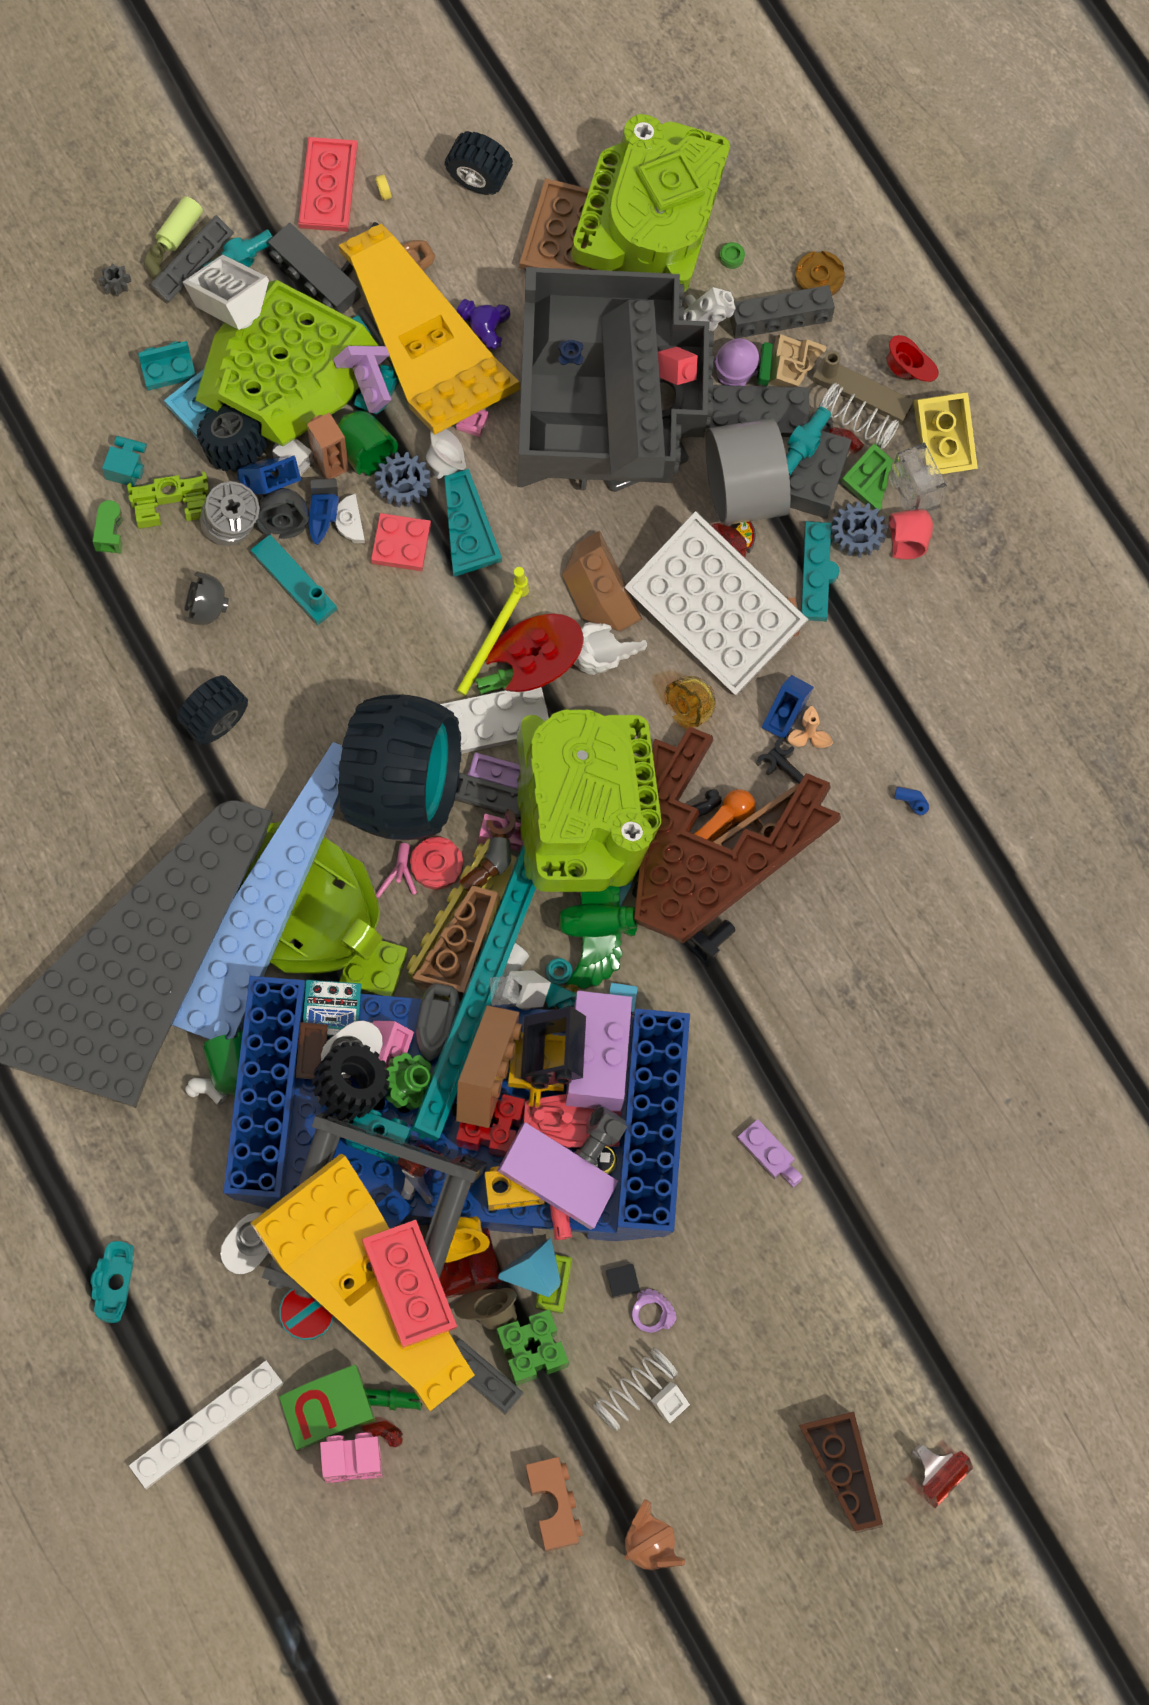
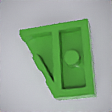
M874 443L840 482L865 504L869 503L870 509L878 508L880 511L893 459Z

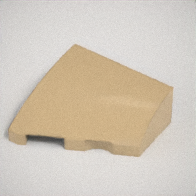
M781 334L776 336L768 384L780 387L799 386L805 374L815 365L814 363L818 357L826 351L827 346L808 339L801 342Z

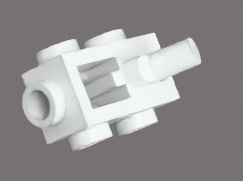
M712 287L697 300L693 295H687L684 298V302L688 305V308L684 310L683 320L710 321L709 331H714L718 323L726 318H730L736 309L731 292Z

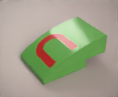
M356 1364L279 1396L296 1451L326 1441V1437L343 1435L352 1429L376 1421L359 1368Z

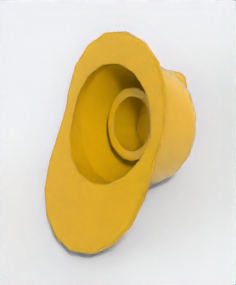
M479 1217L459 1218L445 1263L483 1252L489 1247L490 1241L482 1233Z

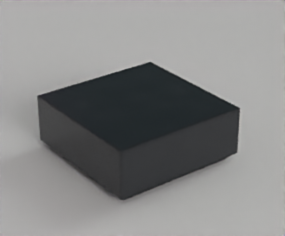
M633 1264L606 1270L613 1298L640 1292Z

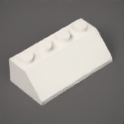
M222 254L183 281V284L197 308L240 330L249 327L253 320L260 316L269 280L267 276Z

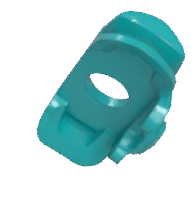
M122 1241L110 1242L105 1248L104 1257L99 1258L97 1267L92 1273V1299L95 1300L94 1312L98 1319L104 1322H119L126 1307L134 1264V1246L132 1244ZM116 1274L121 1275L124 1279L123 1286L118 1290H112L109 1286L110 1278Z

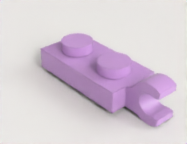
M758 1119L738 1136L737 1140L774 1179L781 1174L793 1188L802 1181V1175L791 1166L795 1158Z

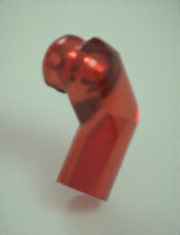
M838 427L829 429V433L852 439L850 449L854 453L859 452L863 448L864 444L851 430Z

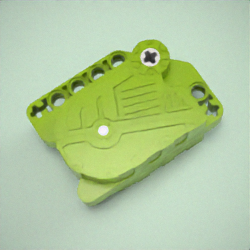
M637 114L630 118L625 124L621 143L605 149L599 156L574 236L571 250L572 260L579 265L602 271L680 274V284H684V292L687 291L692 280L730 150L729 141L723 136L669 121L661 124L657 118L650 115ZM683 150L704 187L705 194L659 213L636 172L637 167ZM583 242L587 244L585 249L582 248Z
M588 709L562 710L552 714L546 721L537 715H527L523 718L517 733L520 773L517 779V802L521 817V838L525 848L524 866L526 877L533 881L536 889L543 892H597L605 890L608 886L620 887L628 885L634 879L649 845L661 825L648 721L639 715L604 716Z

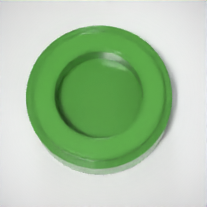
M730 242L721 248L720 262L723 266L735 269L743 264L745 251L740 244Z

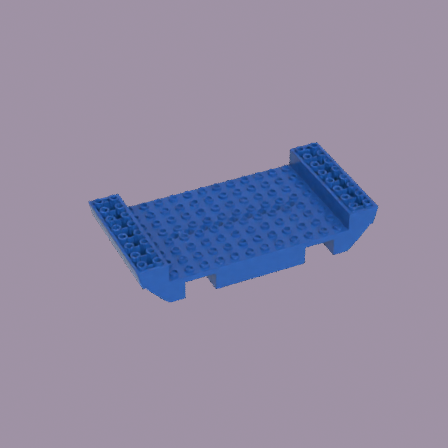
M249 976L223 1193L233 1200L269 1209L297 1187L316 1128L312 1127L314 1118L328 1108L325 1105L321 1106L317 1096L314 1095L313 1090L316 1087L312 1085V1079L295 1078L300 1022L303 1023L305 980ZM361 994L359 1021L373 1023V1021H395L414 1032L407 1053L411 1057L416 1055L422 1056L415 1034L422 999ZM491 1005L519 1012V1024L523 1025V1033L525 1016L551 1011L533 1008L524 1010L518 1007ZM635 1009L634 1017L630 1018L625 1095L621 1115L626 1120V1126L628 1127L620 1138L619 1147H609L617 1157V1165L614 1171L608 1175L618 1180V1183L595 1228L590 1230L569 1217L571 1231L588 1233V1239L605 1241L666 1237L674 1232L690 1013ZM566 1031L554 1033L553 1035L566 1036ZM439 1056L436 1059L428 1061L431 1064V1070L429 1073L433 1074ZM509 1060L508 1073L503 1080L498 1100H501L503 1094L527 1101L529 1100L530 1090L508 1087ZM349 1077L352 1081L351 1086L360 1089L355 1078ZM564 1084V1092L541 1091V1098L566 1094L567 1084ZM385 1094L383 1097L385 1106L383 1109L378 1110L382 1114L381 1117L392 1120V1118L403 1120L408 1124L407 1127L412 1128L419 1107L408 1113H402L393 1103L386 1099ZM457 1094L440 1138L437 1141L427 1137L421 1139L418 1137L419 1133L411 1130V1136L408 1141L410 1145L451 1159H455L461 1153L487 1162L484 1173L476 1181L471 1182L460 1217L477 1216L481 1221L482 1230L533 1234V1228L554 1230L550 1204L545 1201L541 1205L489 1211L485 1172H490L492 1167L500 1166L504 1158L490 1155L489 1147L480 1145L479 1152L457 1147L456 1138L461 1122L456 1121V1117L452 1113L453 1107L457 1105ZM495 1119L491 1120L489 1127H493V1123L498 1124L495 1122ZM512 1126V1130L516 1131L517 1134L520 1127L517 1128ZM340 1137L334 1158L340 1154L346 1156L376 1205L394 1189L401 1195L406 1177L402 1169L412 1161L402 1158L398 1165L347 1146L346 1139ZM567 1148V1149H569L570 1151H572L573 1153H575V1151H576L577 1149H581V1148ZM429 1167L426 1168L424 1180L435 1201L427 1204L416 1190L413 1198L406 1200L414 1210L401 1223L416 1220L419 1225L431 1224L447 1175L446 1173ZM498 1181L494 1183L492 1188L497 1193H504L508 1189V1185L503 1181Z

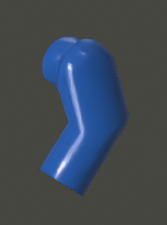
M896 787L894 799L907 801L913 812L917 815H924L928 812L929 804L921 791Z

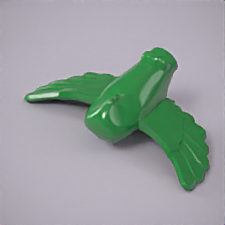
M608 886L603 891L580 892V905L569 906L560 911L559 922L561 932L567 936L582 938L581 957L575 971L566 983L568 988L587 989L590 986L597 987L603 979H609L613 972L620 969L619 959L623 955L620 948L622 944L620 939L621 933L631 937L635 936L638 926L634 919L636 907L619 905L620 897L618 894L620 887Z

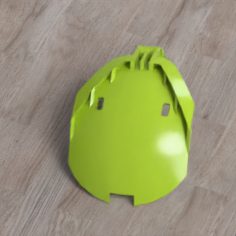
M283 821L269 825L261 847L253 863L251 862L236 894ZM325 837L322 839L270 961L271 964L288 974H315L339 970L351 963L357 956L368 960L383 939L375 930L380 918V908L375 889L365 865ZM336 878L345 883L343 889L333 885ZM293 939H296L299 942H301L303 946L300 949H297L296 947H294V944L290 942Z

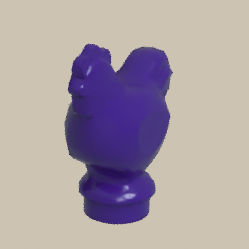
M463 299L457 308L458 314L465 322H470V328L482 340V343L486 344L487 348L496 350L498 347H501L502 338L496 335L495 330L498 325L508 321L510 318L509 307L503 304H499L496 307L491 305L475 307L473 300Z

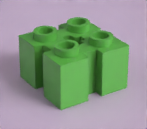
M550 1309L528 1317L529 1324L520 1327L519 1322L516 1321L497 1328V1336L504 1355L511 1352L513 1359L508 1360V1367L516 1386L537 1379L536 1371L544 1368L547 1375L568 1368L569 1361L562 1342L554 1343L552 1338L557 1336V1328ZM534 1342V1344L537 1343L539 1345L537 1353L531 1354V1350L526 1351L525 1348L528 1347V1343Z

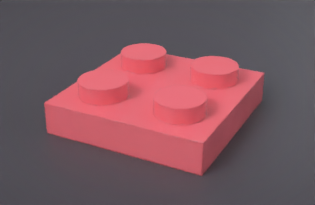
M380 513L371 559L372 564L423 571L431 521Z

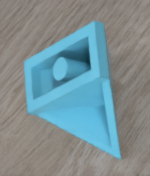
M552 1239L546 1240L511 1262L499 1273L498 1279L550 1297L560 1287L561 1282Z

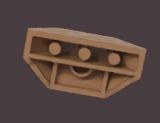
M598 531L578 542L562 576L582 618L595 624L604 623L610 625L613 630L619 632L643 620L631 594L624 588L626 583L602 533Z

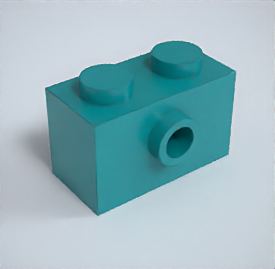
M373 1109L362 1118L356 1116L352 1125L407 1144L411 1136V1128L407 1127L408 1124L405 1121L397 1118H392V1120L381 1117L382 1114ZM346 1139L347 1146L392 1163L400 1164L402 1159L400 1157Z

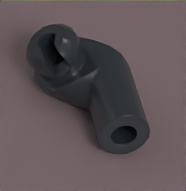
M711 789L705 793L707 800L691 805L699 810L698 817L708 814L721 804L722 797L719 796L718 790Z

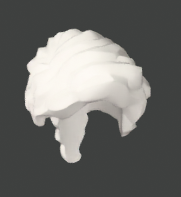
M588 622L581 628L584 643L574 665L590 675L605 673L607 670L617 667L620 660L628 659L630 655H635L639 651L645 650L647 642L643 640L642 642L620 643L615 639L614 634L609 632L612 629L610 625Z

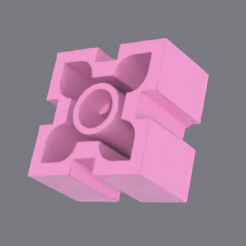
M372 1433L355 1434V1440L345 1441L343 1436L338 1435L326 1437L327 1442H320L322 1473L326 1483L383 1478L378 1436L373 1437Z

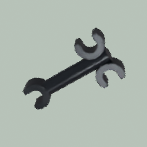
M780 737L776 740L774 748L768 754H762L758 757L756 765L759 766L763 762H769L771 766L767 769L766 774L771 775L775 771L777 764L793 781L800 784L804 776L786 759L793 754L794 747L791 746L786 751L782 750L780 746L784 743L785 738Z

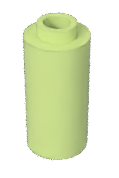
M182 197L155 235L157 244L162 245L167 252L170 250L176 251L202 215V207L192 198Z

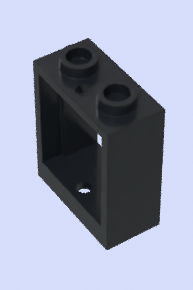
M571 1006L525 1016L521 1079L531 1084L533 1088L545 1089L548 1088V1085L557 1083L569 1084L572 1080L583 1078L586 1016ZM566 1031L564 1065L543 1070L545 1035Z

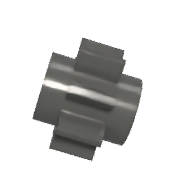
M112 263L108 268L101 269L104 277L99 278L100 286H104L106 295L112 293L119 297V294L129 291L126 283H130L131 278L130 274H126L125 266L118 267Z

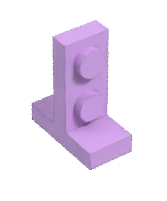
M347 346L333 359L336 368L353 369L369 413H377L391 401L378 366L389 356L387 347Z

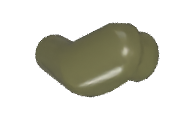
M160 244L153 245L148 250L144 260V265L153 280L162 272L160 264L163 260L165 249Z

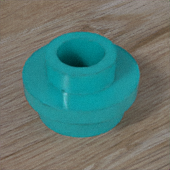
M555 958L546 966V977L554 984H565L572 975V966L563 958ZM560 968L564 971V974L556 976L554 970Z

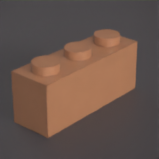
M330 412L314 417L307 424L310 450L313 452L314 462L324 479L335 478L349 471L345 436Z

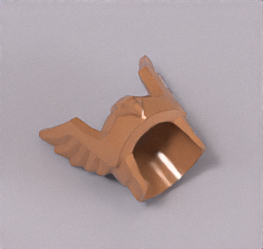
M644 1499L625 1537L626 1555L624 1559L631 1560L635 1565L647 1570L685 1565V1558L676 1556L674 1553L675 1537L673 1528L665 1522L653 1518L651 1515V1502Z

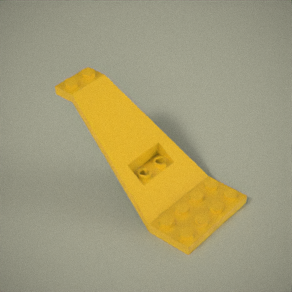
M379 224L338 245L340 253L354 268L384 346L387 347L390 361L410 410L434 435L521 389L519 380L492 355L386 227Z
M338 1155L250 1223L277 1265L411 1385L426 1409L429 1411L433 1410L475 1376L449 1331L402 1349L371 1266L366 1268L369 1260L362 1244V1239L390 1228L345 1155ZM350 1278L349 1283L344 1286V1281Z

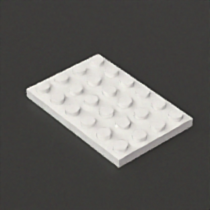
M696 511L624 587L735 695L739 694L809 620Z

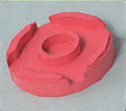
M438 836L427 838L412 851L410 859L411 871L416 881L425 888L434 890L445 889L453 885L461 876L463 869L462 853L447 838Z

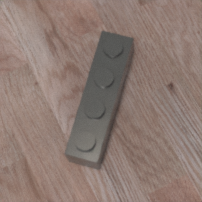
M290 222L268 241L271 249L270 256L278 264L283 263L287 267L286 270L295 280L300 279L304 283V288L313 297L317 295L322 300V304L343 314L361 298L359 287Z

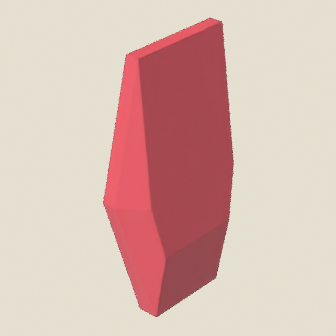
M566 1094L541 1098L539 1107H535L536 1099H534L533 1107L528 1105L529 1100L525 1101L523 1123L526 1122L566 1148L582 1147L589 1136L586 1132L587 1121L595 1109L565 1106ZM621 1108V1112H620V1111H612V1112H614L615 1114H617V1115H619V1116L621 1117V1115H622V1108ZM620 1140L607 1147H619Z

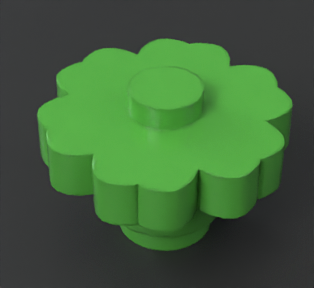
M408 1053L391 1058L389 1060V1067L385 1068V1070H389L390 1075L387 1079L390 1081V1084L387 1088L386 1099L397 1108L406 1106L409 1110H414L420 1107L432 1077V1073H429L431 1064L424 1060L421 1055L411 1057Z

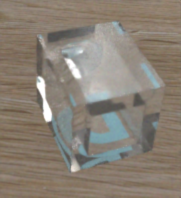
M517 975L490 978L493 1007L520 1005Z

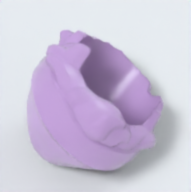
M733 339L719 349L713 364L720 383L730 386H745L753 376H757L759 353L753 343L746 339Z

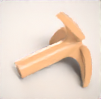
M813 706L808 707L801 718V724L805 731L795 729L787 737V741L797 747L805 746L808 738H811L812 744L816 748H826L833 744L832 738L825 731L816 732L820 720Z

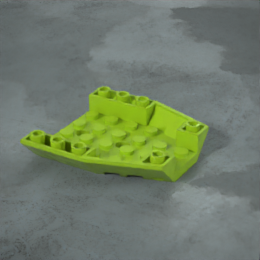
M278 280L268 282L260 316L254 319L249 327L238 330L224 322L214 335L196 395V401L217 412L224 403L262 423V436L281 446H285L308 431L307 424L314 417L325 415L329 412L331 415L343 408L358 390L359 385L353 369L336 368L333 359L347 346L379 345L363 324ZM308 319L311 320L313 324L304 325L300 321ZM282 353L285 354L287 357L284 359H277L274 357V355ZM257 388L260 392L251 394L247 389Z

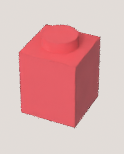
M679 347L659 351V377L675 385L696 380L698 355Z

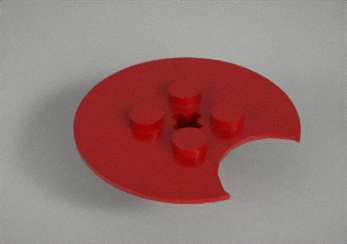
M543 614L528 618L510 628L495 642L487 657L486 664L504 662L513 667V677L508 686L504 688L505 691L524 692L543 687L559 678L575 663L584 643L582 629L573 618L563 614Z

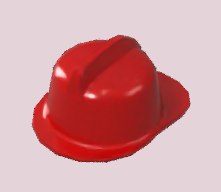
M902 335L892 337L889 342L890 352L886 356L889 369L900 378H916L925 382L935 381L939 375L936 364L911 339Z

